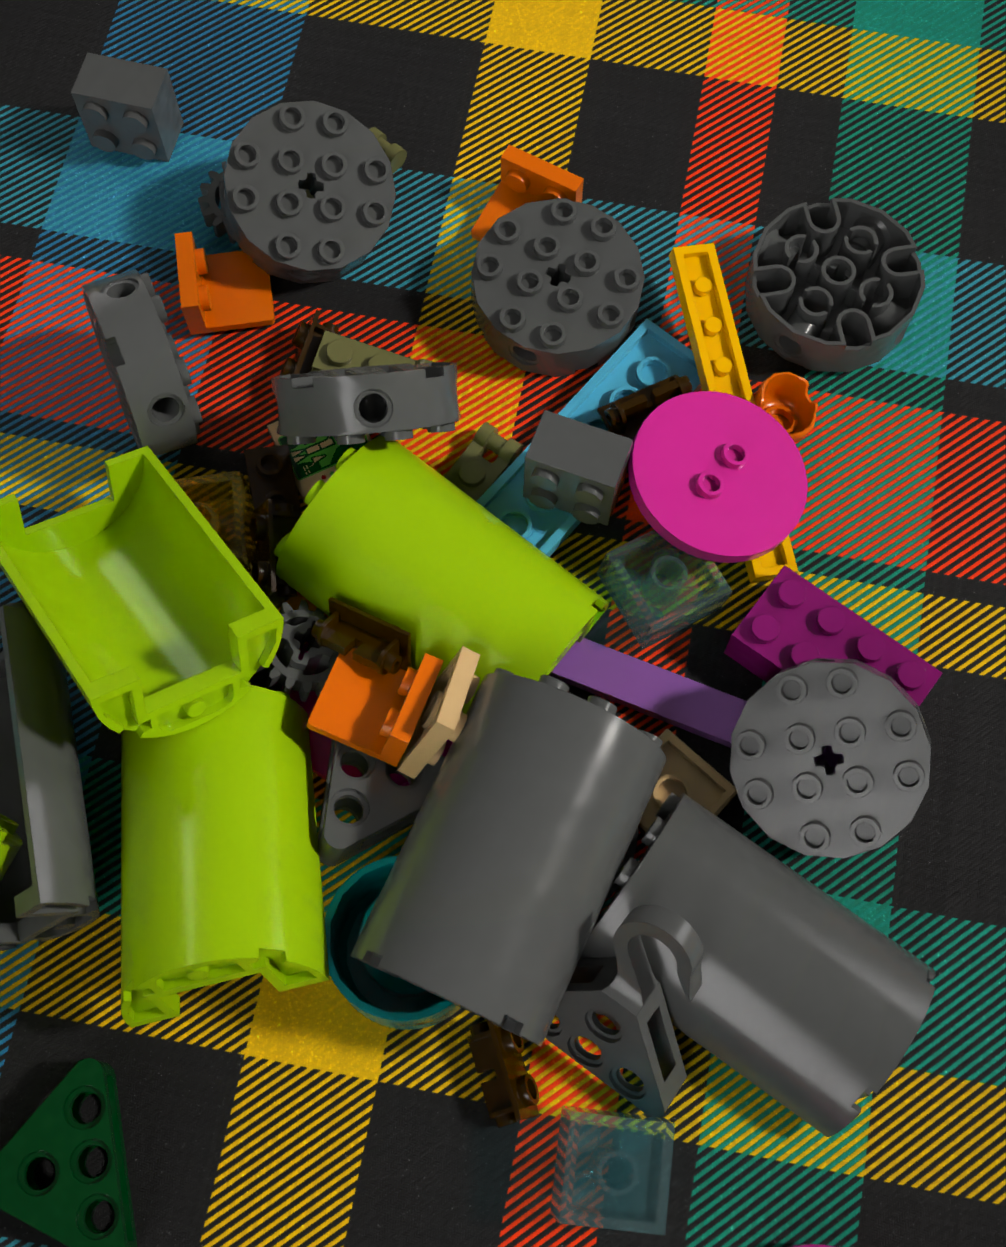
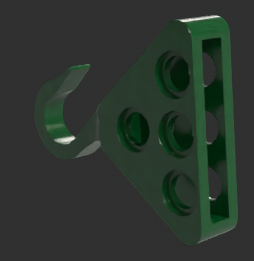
M92 1058L82 1059L72 1068L0 1151V1209L68 1247H137L115 1071L108 1063ZM96 1094L101 1101V1111L93 1122L87 1124L81 1116V1105L88 1096ZM100 1146L107 1153L108 1164L100 1176L94 1177L87 1168V1159L89 1154ZM48 1158L55 1166V1178L50 1186L43 1189L36 1181V1170L39 1164ZM104 1200L108 1201L115 1211L114 1222L106 1232L99 1230L93 1219L96 1207Z

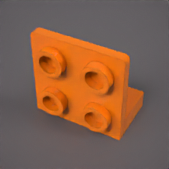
M508 144L501 156V182L473 226L471 237L480 242L498 218L525 203L557 198H566L582 203L584 178Z
M192 231L174 234L181 310L191 335L266 326L275 323L271 277L253 263L251 257L242 250L206 255L204 248L196 247Z
M356 648L350 650L345 656L339 653L307 721V728L397 767L412 738L444 661L425 653L418 670L408 666L407 671L400 668L396 674L387 673L382 675L376 670L353 660V651Z

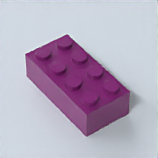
M785 565L733 632L724 652L766 683L781 670L815 658L856 659L891 676L919 706L943 674Z

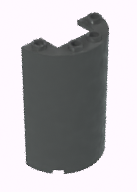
M21 602L9 603L0 607V636H2L3 651L0 653V814L19 824L16 833L23 842L0 882V951L17 948L16 944L26 943L29 940L44 942L67 935L91 924L100 914L66 668L25 604Z
M496 668L494 673L484 676L466 713L467 720L456 741L452 742L350 956L491 1021L492 1024L541 1047L667 758L661 749L663 741L657 736L637 729L615 715L617 707L612 703L596 696H589L587 700L568 693L569 687L565 683L548 675H541L539 681L517 676L501 668Z
M671 792L655 816L657 818L641 840L648 848L639 861L630 857L615 878L614 883L621 888L612 902L599 914L580 958L616 957L613 945L614 934L630 911L638 906H661L681 916L696 931L704 950L701 962L702 986L691 1002L687 1001L676 971L677 962L671 950L653 937L640 935L655 978L660 981L672 1025L826 1137L833 1136L860 1114L861 1107L856 1105L855 1102L860 1098L870 1096L872 1091L877 1094L905 1055L931 1004L935 987L927 982V978L932 981L936 976L935 970L685 793L678 797Z

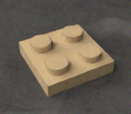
M462 646L435 681L412 738L400 760L397 771L415 779L427 764L434 766L438 762L445 749L447 740L455 742L459 737L467 720V714L461 712L463 705L471 700L480 681V677L474 675L480 654Z

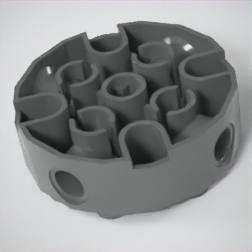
M317 101L279 103L249 120L231 144L221 180L219 196L225 227L234 242L237 241L242 251L253 259V263L269 275L299 284L334 281L363 263L389 227L396 192L391 162L373 132L347 111ZM304 189L309 190L310 194L313 195L314 197H313V198H308V197H307L306 190H304Z
M566 198L525 203L498 218L479 242L471 272V300L477 324L483 331L484 338L494 353L523 371L559 377L575 374V370L587 369L596 363L599 366L607 361L629 338L634 330L645 275L637 245L620 222L612 216L605 214L593 205L571 201Z
M831 198L830 203H815L807 206V202L789 207L764 228L753 252L745 281L746 312L759 338L767 346L771 347L783 359L803 366L808 370L850 372L879 362L902 341L925 289L924 269L921 270V262L915 253L917 246L909 231L884 210L854 199Z
M134 269L82 285L83 297L111 381H114L123 413L138 449L148 445L153 453L158 456L198 443L197 435L201 434L199 423L203 422L197 401L194 395L190 396L187 386L192 384L190 374L183 357H179L172 335L167 334L164 324L168 322L167 313L160 295L155 293L148 272L139 274Z
M432 362L411 365V363L320 370L303 374H287L272 377V391L277 400L279 414L277 434L287 436L288 445L315 443V437L333 436L337 445H348L366 442L365 434L381 433L385 440L390 441L413 438V429L418 428L427 429L429 433L454 431L455 422L461 418L457 395V364L453 362Z
M815 658L781 670L747 700L731 734L730 774L743 809L769 838L803 855L844 859L882 847L912 822L929 788L931 738L919 705L891 676L856 659ZM826 745L832 746L834 753H842L843 755L838 760L836 767H830L827 760H820L819 758Z

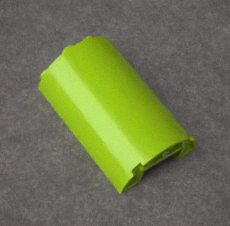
M382 436L369 441L359 450L350 447L343 453L335 466L336 472L325 483L323 480H319L309 490L304 499V503L308 505L298 519L292 531L281 539L274 550V555L278 557L276 575L329 616L328 599L333 597L411 633L412 668L418 670L425 653L439 658L444 662L436 678L437 680L462 646L480 654L474 675L480 677V681L471 700L463 705L461 712L465 714L484 676L494 673L496 668H501L517 676L539 681L541 675L549 676L575 642L578 641L580 643L609 606V602L398 441L385 440V437Z
M148 445L104 461L110 497L30 527L24 528L16 496L12 494L1 498L0 567L98 719L109 729L119 734L123 730L136 731L140 738L166 737L191 730L214 719L235 705L253 688L249 680L262 665V667L269 668L282 639L284 617Z
M252 685L253 688L224 713L196 728L175 735L158 738H140L136 731H122L121 1014L126 1024L131 1028L180 1016V996L177 994L179 992L261 973L279 992L330 980L309 729L306 726L308 713L284 692Z

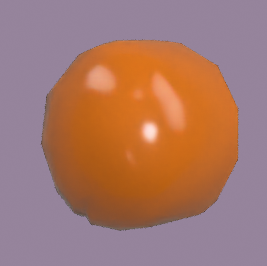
M789 371L773 373L763 381L754 396L755 404L775 418L788 432L794 442H800L814 428L818 403L812 402L809 398V382L805 378Z

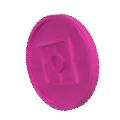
M714 391L685 393L665 401L651 412L633 440L628 461V477L634 500L651 527L667 542L687 554L719 563H737L753 560L769 553L780 545L800 521L808 493L806 469L801 454L783 426L769 413L750 401L731 394Z

